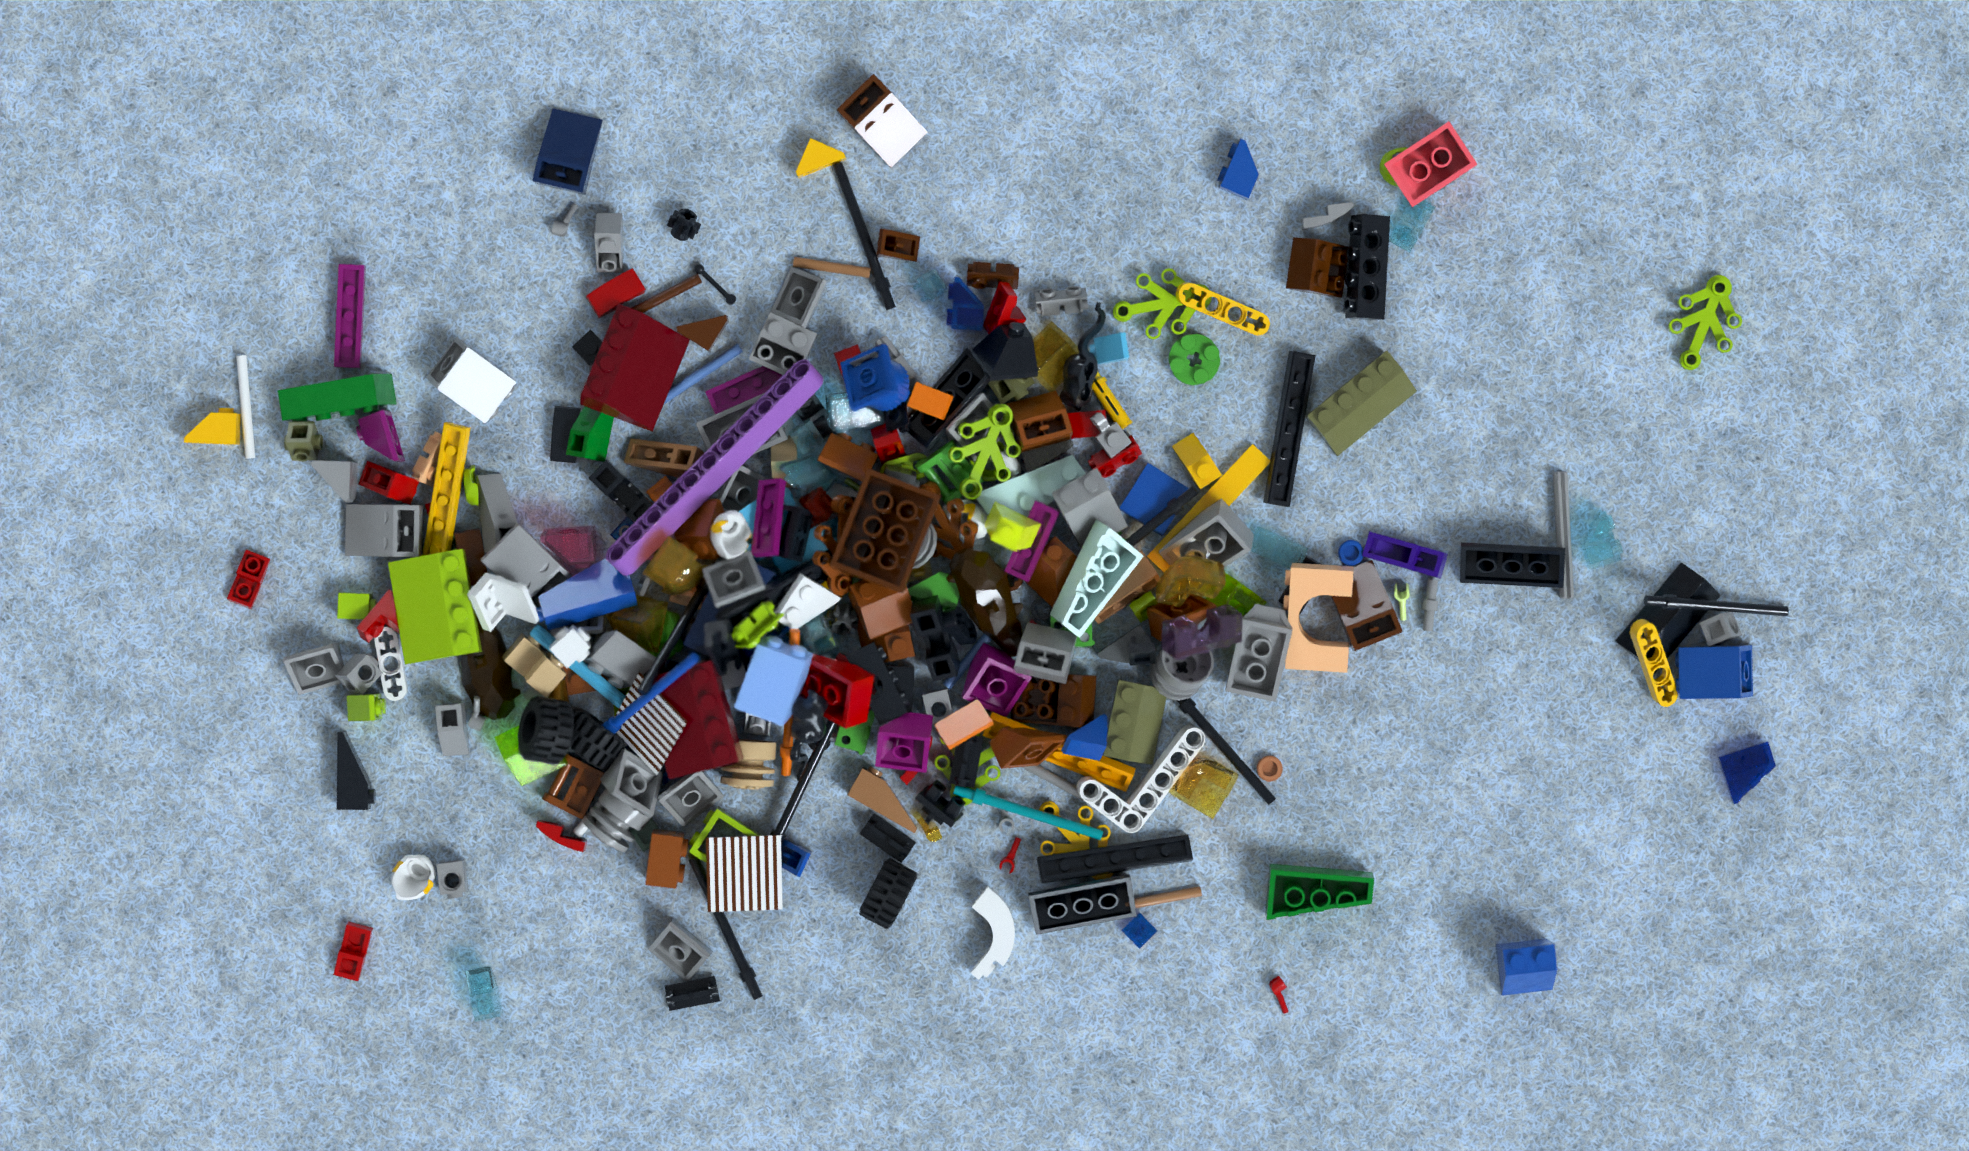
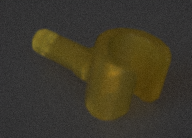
M918 811L913 814L930 842L942 839L938 826L929 828Z

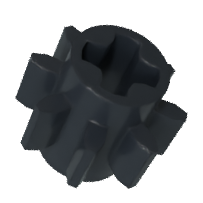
M681 209L679 212L675 210L673 215H670L667 226L672 228L670 233L675 239L686 241L689 238H694L700 229L701 223L696 222L697 215L693 211Z

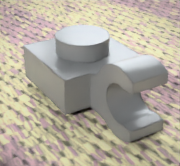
M1097 412L1090 418L1100 432L1094 438L1109 458H1113L1132 443L1118 423L1114 422L1109 425L1101 412Z

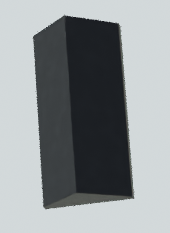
M968 348L964 350L932 387L954 396L945 420L914 409L908 415L911 426L907 433L929 452L944 436L949 424L990 382Z
M1461 542L1460 583L1564 588L1566 548Z
M1682 562L1653 595L1663 596L1664 594L1676 595L1677 598L1715 601L1721 596L1705 578ZM1644 605L1615 642L1639 661L1630 636V629L1635 621L1645 619L1655 625L1666 658L1668 659L1708 610L1685 608L1664 610L1659 606ZM1646 628L1643 629V634L1641 635V636L1644 637V638H1645L1644 630H1645ZM1651 647L1647 651V659L1654 655L1655 647Z
M1130 874L1028 893L1036 935L1137 916ZM1129 902L1130 906L1126 907L1125 903Z

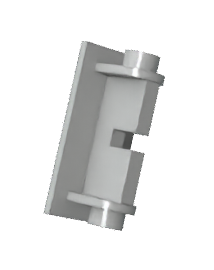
M1070 286L1066 290L1059 291L1047 288L1035 293L1036 313L1042 314V316L1060 315L1059 305H1064L1065 314L1082 313L1083 310L1088 309L1086 288Z

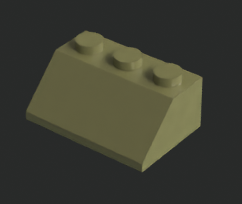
M1118 679L1107 729V747L1103 756L1153 765L1167 697L1160 694L1154 686Z

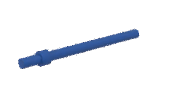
M691 653L649 689L647 695L642 694L617 716L610 717L603 723V727L613 734L618 732L624 722L699 661L698 655Z

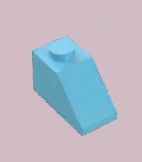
M1125 332L1094 338V344L1089 345L1090 352L1094 354L1097 360V365L1129 359Z

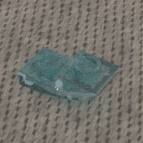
M1423 200L1414 207H1411L1408 202L1389 236V242L1410 253L1436 205Z
M1258 526L1253 537L1251 551L1291 569L1292 563L1303 562L1309 548Z

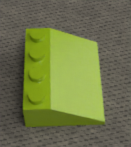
M464 549L388 562L405 665L482 652L476 612L468 596L472 588Z

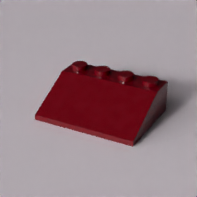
M618 304L581 392L580 405L653 432L690 339L640 311Z
M712 660L693 665L661 692V695L687 721L665 761L669 779L721 767L744 759L721 676H719ZM668 672L658 674L657 678L655 679L652 685L658 682Z

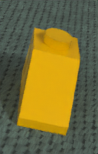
M218 408V413L211 412L184 437V443L240 445L241 414L234 413V408Z
M1194 433L1172 446L1198 489H1202L1222 476Z

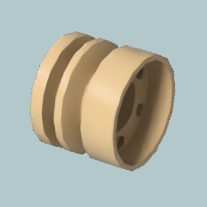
M739 739L744 759L733 764L721 766L722 771L732 772V776H721L720 783L739 789L773 787L774 779L763 778V774H774L775 769L764 766V761L776 759L777 742Z

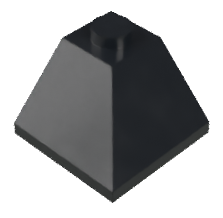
M1012 322L999 325L972 349V355L989 381L1038 377L1033 336L1024 323Z

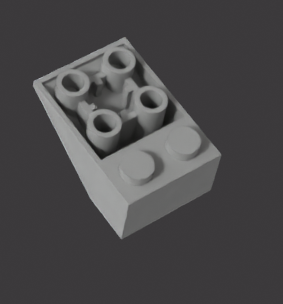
M346 504L345 556H422L424 506Z
M518 523L480 559L496 576L499 575L507 580L524 584L529 590V595L535 607L540 606L539 595L573 577L571 572L558 558Z

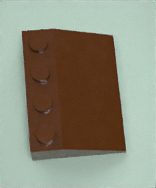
M868 468L830 566L832 569L903 593L941 496Z

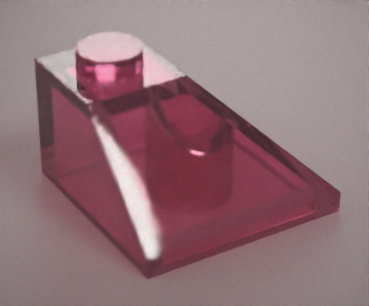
M596 525L545 528L540 535V541L568 565H575V568L582 569L591 567L590 564L596 561Z

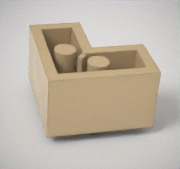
M521 633L502 657L508 665L525 678L530 686L544 697H548L566 675L563 669L564 664L551 652L546 653L540 648L541 644L530 635L527 637Z

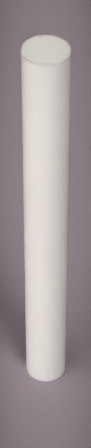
M241 355L236 356L245 459L255 458L247 356Z

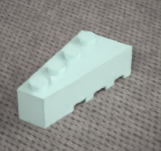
M1070 455L983 490L976 499L988 515L994 502H998L1028 517L1035 500L1048 505L1054 500L1052 492L1086 473L1074 456Z
M1096 519L1050 615L1080 638L1143 558V555L1108 526Z

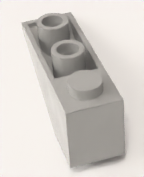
M501 474L476 476L484 553L488 552L518 523Z

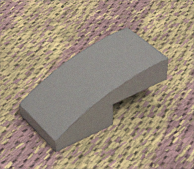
M1353 202L1327 205L1325 207L1326 216L1303 218L1301 220L1302 230L1313 229L1337 220L1354 207Z

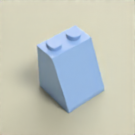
M764 636L757 644L734 708L783 726L792 715V706L795 700L803 692L813 653L806 651L802 646L784 643L778 637Z

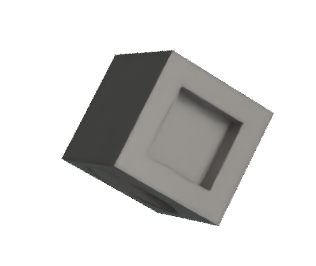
M1733 612L1721 613L1700 622L1709 647L1721 645L1742 636Z
M355 654L335 676L351 694L363 695L383 672L377 667L378 662L371 655ZM360 667H362L363 674L361 678L358 675Z
M948 689L922 694L926 714L933 715L932 725L953 713ZM942 702L945 704L947 711L943 716L938 717L932 713L931 707L934 703Z
M465 859L436 864L440 895L447 894V899L463 897L462 892L469 890ZM449 873L458 875V886L454 887L448 884L447 875Z

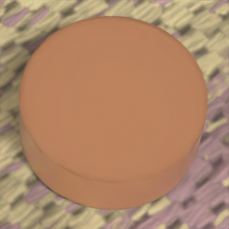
M1269 755L1262 757L1258 761L1256 770L1261 779L1271 782L1281 776L1283 767L1278 758Z

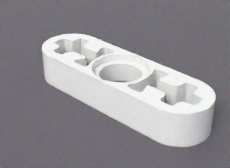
M384 627L381 634L374 638L379 669L383 672L381 681L384 695L389 700L397 701L406 696L408 685L399 635L392 628ZM384 631H387L388 635H393V640L389 641L390 649L396 647V653L388 652L382 655L381 649L387 650L386 643L380 641V637L384 636ZM389 656H393L398 660V667L394 671H388L384 666V661ZM400 672L401 678L395 679L397 686H402V691H399L398 696H395L393 692H389L393 682L392 679L386 680V675H396Z

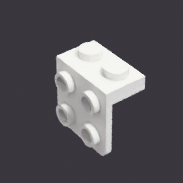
M485 573L468 593L484 630L491 632L505 614L533 624L539 621V616L529 595V590L520 582L516 583L499 575L495 576Z

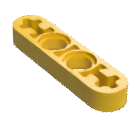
M1182 283L1176 289V299L1182 305L1253 335H1263L1269 329L1270 321L1264 313L1193 283ZM1191 287V292L1201 296L1199 301L1188 298L1185 301L1186 296L1183 295V291L1189 290ZM1209 297H1215L1218 301V306L1214 311H1208L1205 308V301ZM1236 306L1240 309L1241 315L1238 320L1231 321L1228 317V311ZM1246 317L1255 320L1261 317L1260 322L1263 323L1262 327H1257L1254 330L1255 326L1249 322H1246Z
M1639 619L1631 626L1630 636L1651 697L1663 707L1671 706L1675 703L1678 692L1676 691V685L1657 629L1649 621ZM1644 628H1646V629L1644 630L1645 638L1641 636V635L1643 634V629H1644ZM1651 647H1655L1654 655L1647 659V651ZM1662 668L1660 677L1653 679L1655 670Z

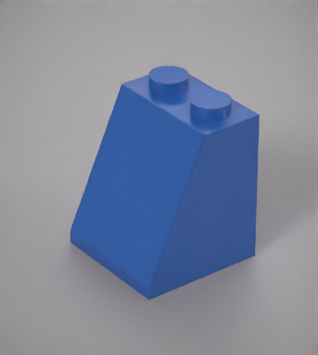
M1752 645L1678 647V652L1675 654V665L1679 668V678L1676 679V691L1680 694V699H1733L1753 696Z
M1548 939L1495 944L1501 996L1553 990L1557 974L1554 943Z

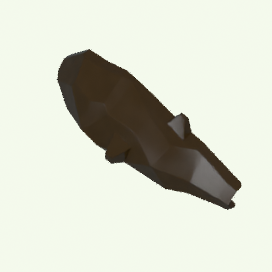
M966 547L955 552L949 563L951 572L946 577L947 581L956 583L961 604L978 629L991 638L1010 657L1017 656L1023 636L1021 621L1018 615L1024 606L1022 603H1014L1005 571L987 551Z
M476 615L482 652L461 655L462 684L471 699L472 705H474V696L480 697V714L492 720L506 718L515 708L514 699L521 694V690L512 686V667L502 657L507 648L500 631L496 626L491 632L484 630Z

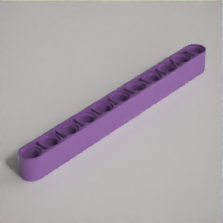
M806 359L796 362L609 547L606 552V560L622 575L627 576L635 572L822 386L823 376Z

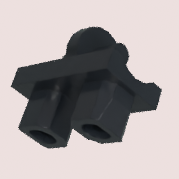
M936 780L930 786L927 785L915 799L923 805L921 810L928 815L924 821L929 825L935 820L940 825L946 823L949 827H952L963 816L962 810L965 801L955 795L950 801L942 797L946 787L939 780Z

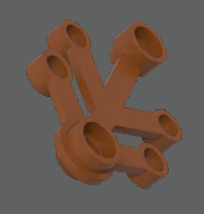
M928 481L919 487L941 495L939 486L932 481ZM955 498L947 503V510L951 514L950 521L938 503L934 516L940 526L932 525L935 528L937 537L950 542L954 549L944 546L941 541L937 540V551L935 550L932 555L934 558L941 555L952 560L955 552L966 547L974 549L975 534L978 532V527L971 520L961 525V516L965 506L959 498ZM960 532L964 536V544L959 538Z
M842 494L836 495L831 502L832 511L838 515L837 542L832 537L830 527L818 525L814 530L815 538L822 541L832 555L835 553L854 505L851 497ZM824 529L825 533L823 537H821V532ZM821 550L816 551L813 555V563L820 566L828 576L827 586L830 591L838 596L848 593L849 587L852 585L853 576L832 569L829 553ZM823 555V561L820 563V557Z

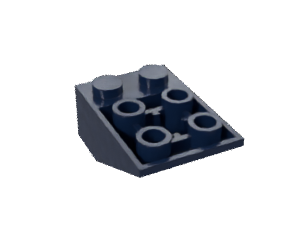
M552 108L532 181L535 184L586 195L603 120Z

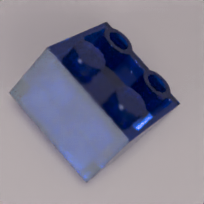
M954 277V283H949L948 300H953L952 309H947L946 324L951 326V332L982 333L984 304L960 277Z

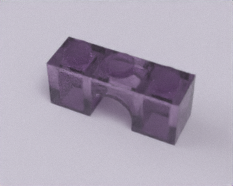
M1229 604L1206 610L1205 624L1199 630L1198 625L1185 616L1162 621V650L1175 660H1183L1191 655L1205 654L1213 649L1227 648L1232 644L1242 642V613Z

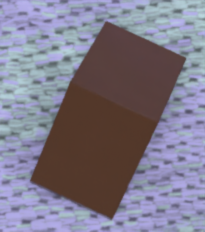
M880 228L877 257L917 262L920 236Z
M727 315L676 326L678 333L710 352L728 324L729 319Z

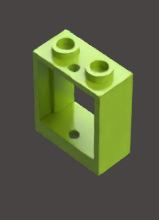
M718 807L715 812L710 809L703 820V823L706 824L705 828L701 833L696 831L688 844L692 848L689 852L706 863V853L699 848L719 818L746 836L762 835Z

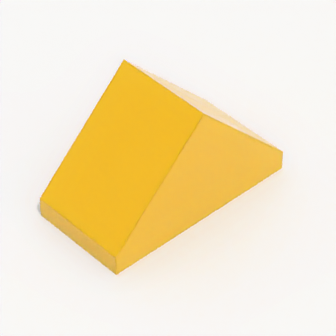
M810 138L797 167V176L801 178L846 160L845 154Z

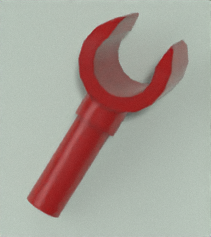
M1015 837L1010 852L1000 861V870L1004 862H1009L1012 865L1009 874L1014 871V858L1022 839Z
M1277 976L1270 981L1269 986L1278 999L1282 1013L1285 1014L1289 1011L1281 991L1286 989L1287 986L1280 976Z

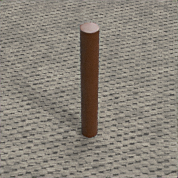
M697 273L635 305L632 309L644 313L702 283Z

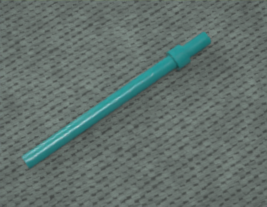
M956 785L953 792L954 795L972 800L974 804L993 806L1101 840L1104 830L986 794V791L976 788V790Z

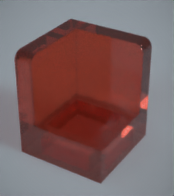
M821 486L799 499V503L813 514L810 529L827 521L833 513L831 509L832 498Z

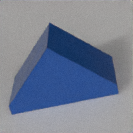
M1102 714L1068 735L1061 751L1066 755L1100 761L1107 747L1108 717L1106 714Z
M785 839L781 845L782 868L800 877L812 851Z

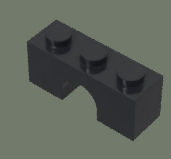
M605 460L588 478L606 496L614 501L633 522L653 505L609 460Z
M938 595L914 600L910 617L917 637L923 636L926 647L925 660L932 681L958 676L960 659L952 636L944 625L943 609Z
M874 641L846 655L850 664L857 665L877 676L882 682L883 690L881 695L870 701V707L879 725L908 712L907 706L911 704L905 692H899L895 684L899 682V679L893 667L888 669L884 662L888 657L882 644L877 646Z

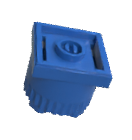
M880 344L840 363L850 410L858 411L867 406L880 411L892 410L897 408L901 402H905L910 394V380L907 370L900 363L890 358L888 346L885 344Z

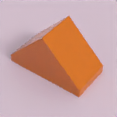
M916 382L907 407L945 420L954 396Z

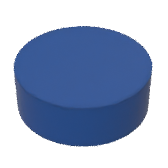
M1347 540L1338 548L1339 560L1348 566L1357 565L1363 559L1364 549L1359 542Z

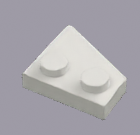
M800 573L774 613L784 614L778 622L791 629H798L839 602L841 597Z

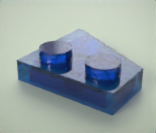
M1768 741L1718 756L1732 804L1739 803L1741 798L1750 789H1753L1765 775L1776 767Z

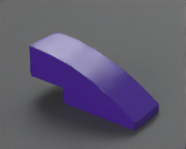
M1369 531L1362 556L1441 579L1448 554Z

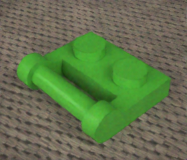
M953 439L928 457L919 460L915 465L920 473H924L930 481L939 486L942 495L941 499L946 505L949 501L962 497L960 484L964 479L969 478L973 468L972 463L967 457L959 463H955L948 458L949 449L957 446ZM955 450L953 452V458L958 459L960 457V451ZM937 464L956 488L950 490L932 466ZM981 476V478H980V480H979L980 483L983 482V477H982V476ZM972 483L966 486V492L973 489Z

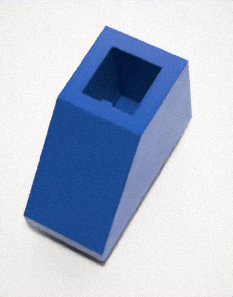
M1240 139L1238 144H1232L1227 157L1231 158L1228 168L1222 167L1217 181L1221 182L1220 189L1248 200L1259 173L1246 141Z

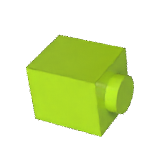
M338 593L337 619L363 620L377 604V600L373 599V594Z

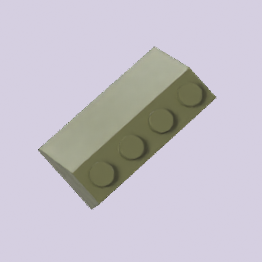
M1386 350L1307 414L1305 418L1336 456H1339L1416 393L1417 390L1404 370Z

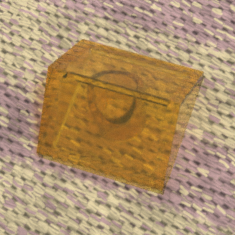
M1051 321L1033 339L1038 367V377L1035 378L1048 392L1054 391L1063 382V366L1067 358L1072 354H1079L1078 346Z
M636 595L638 605L606 615L613 631L617 630L644 650L658 653L668 602Z

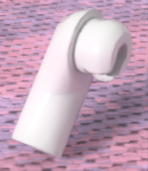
M1000 451L1006 467L1011 471V478L1018 477L1021 474L1022 468L1017 458H1010L1003 451Z

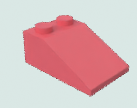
M1450 121L1384 164L1411 207L1422 202L1477 165Z

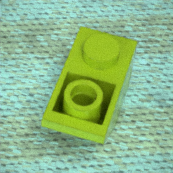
M381 693L347 695L348 721H376L383 719L382 714H386V699H381Z

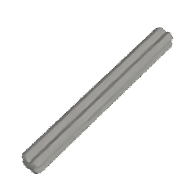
M1565 471L1553 473L1557 547L1566 548L1564 588H1559V597L1561 599H1571L1574 597L1568 474Z

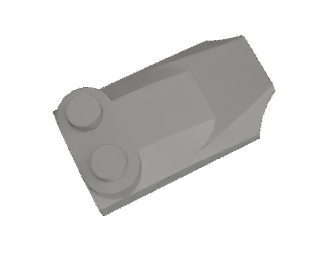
M765 393L696 423L706 449L708 450ZM790 417L754 454L787 440L791 429L795 426L792 418Z
M1255 604L1241 618L1231 666L1228 672L1226 692L1276 702L1293 630L1284 609Z

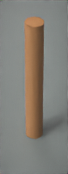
M794 257L793 267L870 278L871 268L801 257Z
M1198 886L1134 898L1135 907L1141 908L1200 897L1202 892L1201 887ZM1129 902L1125 903L1126 907L1130 906Z

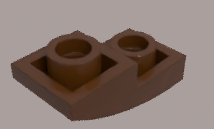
M479 528L454 532L456 550L464 549L466 552L471 586L475 585L487 573L486 565L480 560L484 556V549Z

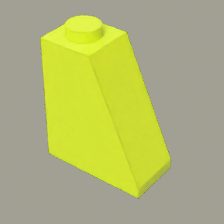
M994 502L984 524L992 541L1013 551L1030 548L1041 523L998 502Z

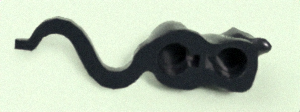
M1096 302L1095 311L1098 312L1096 323L1079 339V354L1069 356L1063 366V389L1059 397L1064 404L1072 406L1078 411L1081 410L1082 406L1090 403L1092 383L1098 371L1097 360L1094 354L1088 351V343L1102 329L1105 323L1106 315L1101 309L1100 302Z
M812 689L808 690L807 698L804 694H801L792 706L793 723L791 730L795 741L791 749L790 759L794 762H801L797 773V781H799L808 762V756L800 753L801 745L803 743L809 744L820 741L826 732L823 715L829 703Z

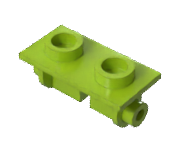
M770 601L762 602L750 613L755 621L754 623L749 617H746L733 629L732 637L738 641L735 647L748 649L755 647L766 632L773 630L778 625V621L784 614L774 613V605Z

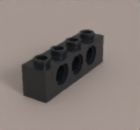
M1351 215V220L1348 224L1350 242L1346 253L1348 272L1345 276V284L1347 286V295L1344 300L1345 318L1362 320L1385 319L1390 216ZM1366 236H1367L1368 239H1369V245H1368V247L1365 245V237H1366ZM1364 262H1366L1368 266V270L1366 273L1363 269ZM1363 287H1364L1365 290H1366V297H1365V299H1364L1363 296H1362V289H1363Z

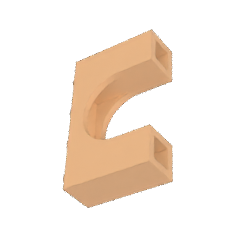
M1292 563L1291 570H1286L1285 585H1290L1289 595H1284L1283 609L1288 611V621L1293 630L1285 660V669L1347 673L1349 642L1323 641L1311 637L1302 628L1299 613L1303 605L1316 596L1352 597L1354 566Z

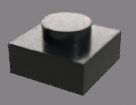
M590 329L572 348L591 366L596 359L602 341Z

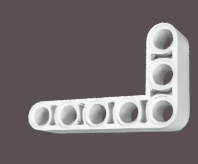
M1188 724L1183 726L1126 802L1091 776H1085L1078 780L1076 784L1077 793L1085 802L1128 833L1137 832L1201 750L1205 743V735L1195 725ZM1196 731L1198 734L1197 740L1192 744H1188L1186 741L1187 734ZM1181 752V761L1177 764H1172L1170 761L1172 754ZM1161 772L1166 773V781L1160 785L1156 784V775ZM1089 783L1095 784L1094 793L1084 795V787ZM1150 793V802L1146 805H1141L1139 802L1141 795ZM1110 798L1115 799L1114 808L1112 810H1104V802ZM1135 814V822L1129 826L1124 825L1125 816Z

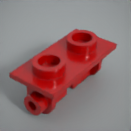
M1130 435L1128 438L1132 443L1113 458H1109L1102 449L1090 456L1091 459L1087 462L1092 470L1097 468L1101 476L1107 478L1113 475L1119 467L1135 462L1142 452L1133 436Z

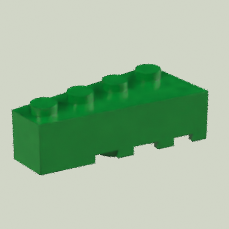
M368 374L277 390L282 421H307V418L316 417V421L332 419V414L339 413L340 417L355 415L357 410H363L364 413L379 411V407L397 404L392 374Z
M1270 863L1265 909L1266 920L1283 916H1297L1308 912H1322L1334 908L1341 909L1372 904L1373 873Z

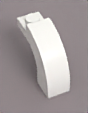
M989 886L985 888L972 904V908L989 922L993 932L990 948L971 970V974L978 980L982 975L986 978L996 967L993 964L995 960L1002 966L1005 965L1012 952L1015 939V927L1010 909L1002 897Z

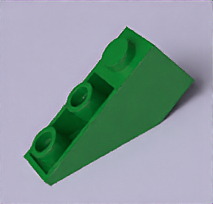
M584 406L570 430L566 455L604 462L607 456L614 417Z

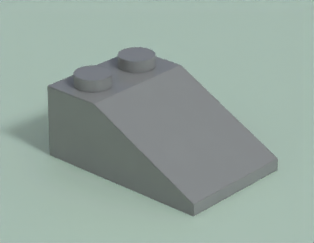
M1221 498L1200 512L1159 550V554L1192 589L1251 551L1254 534Z

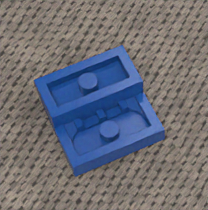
M1147 463L1119 510L1145 525L1168 506L1166 503L1174 497L1178 498L1189 488ZM1173 514L1153 531L1163 536L1176 515Z

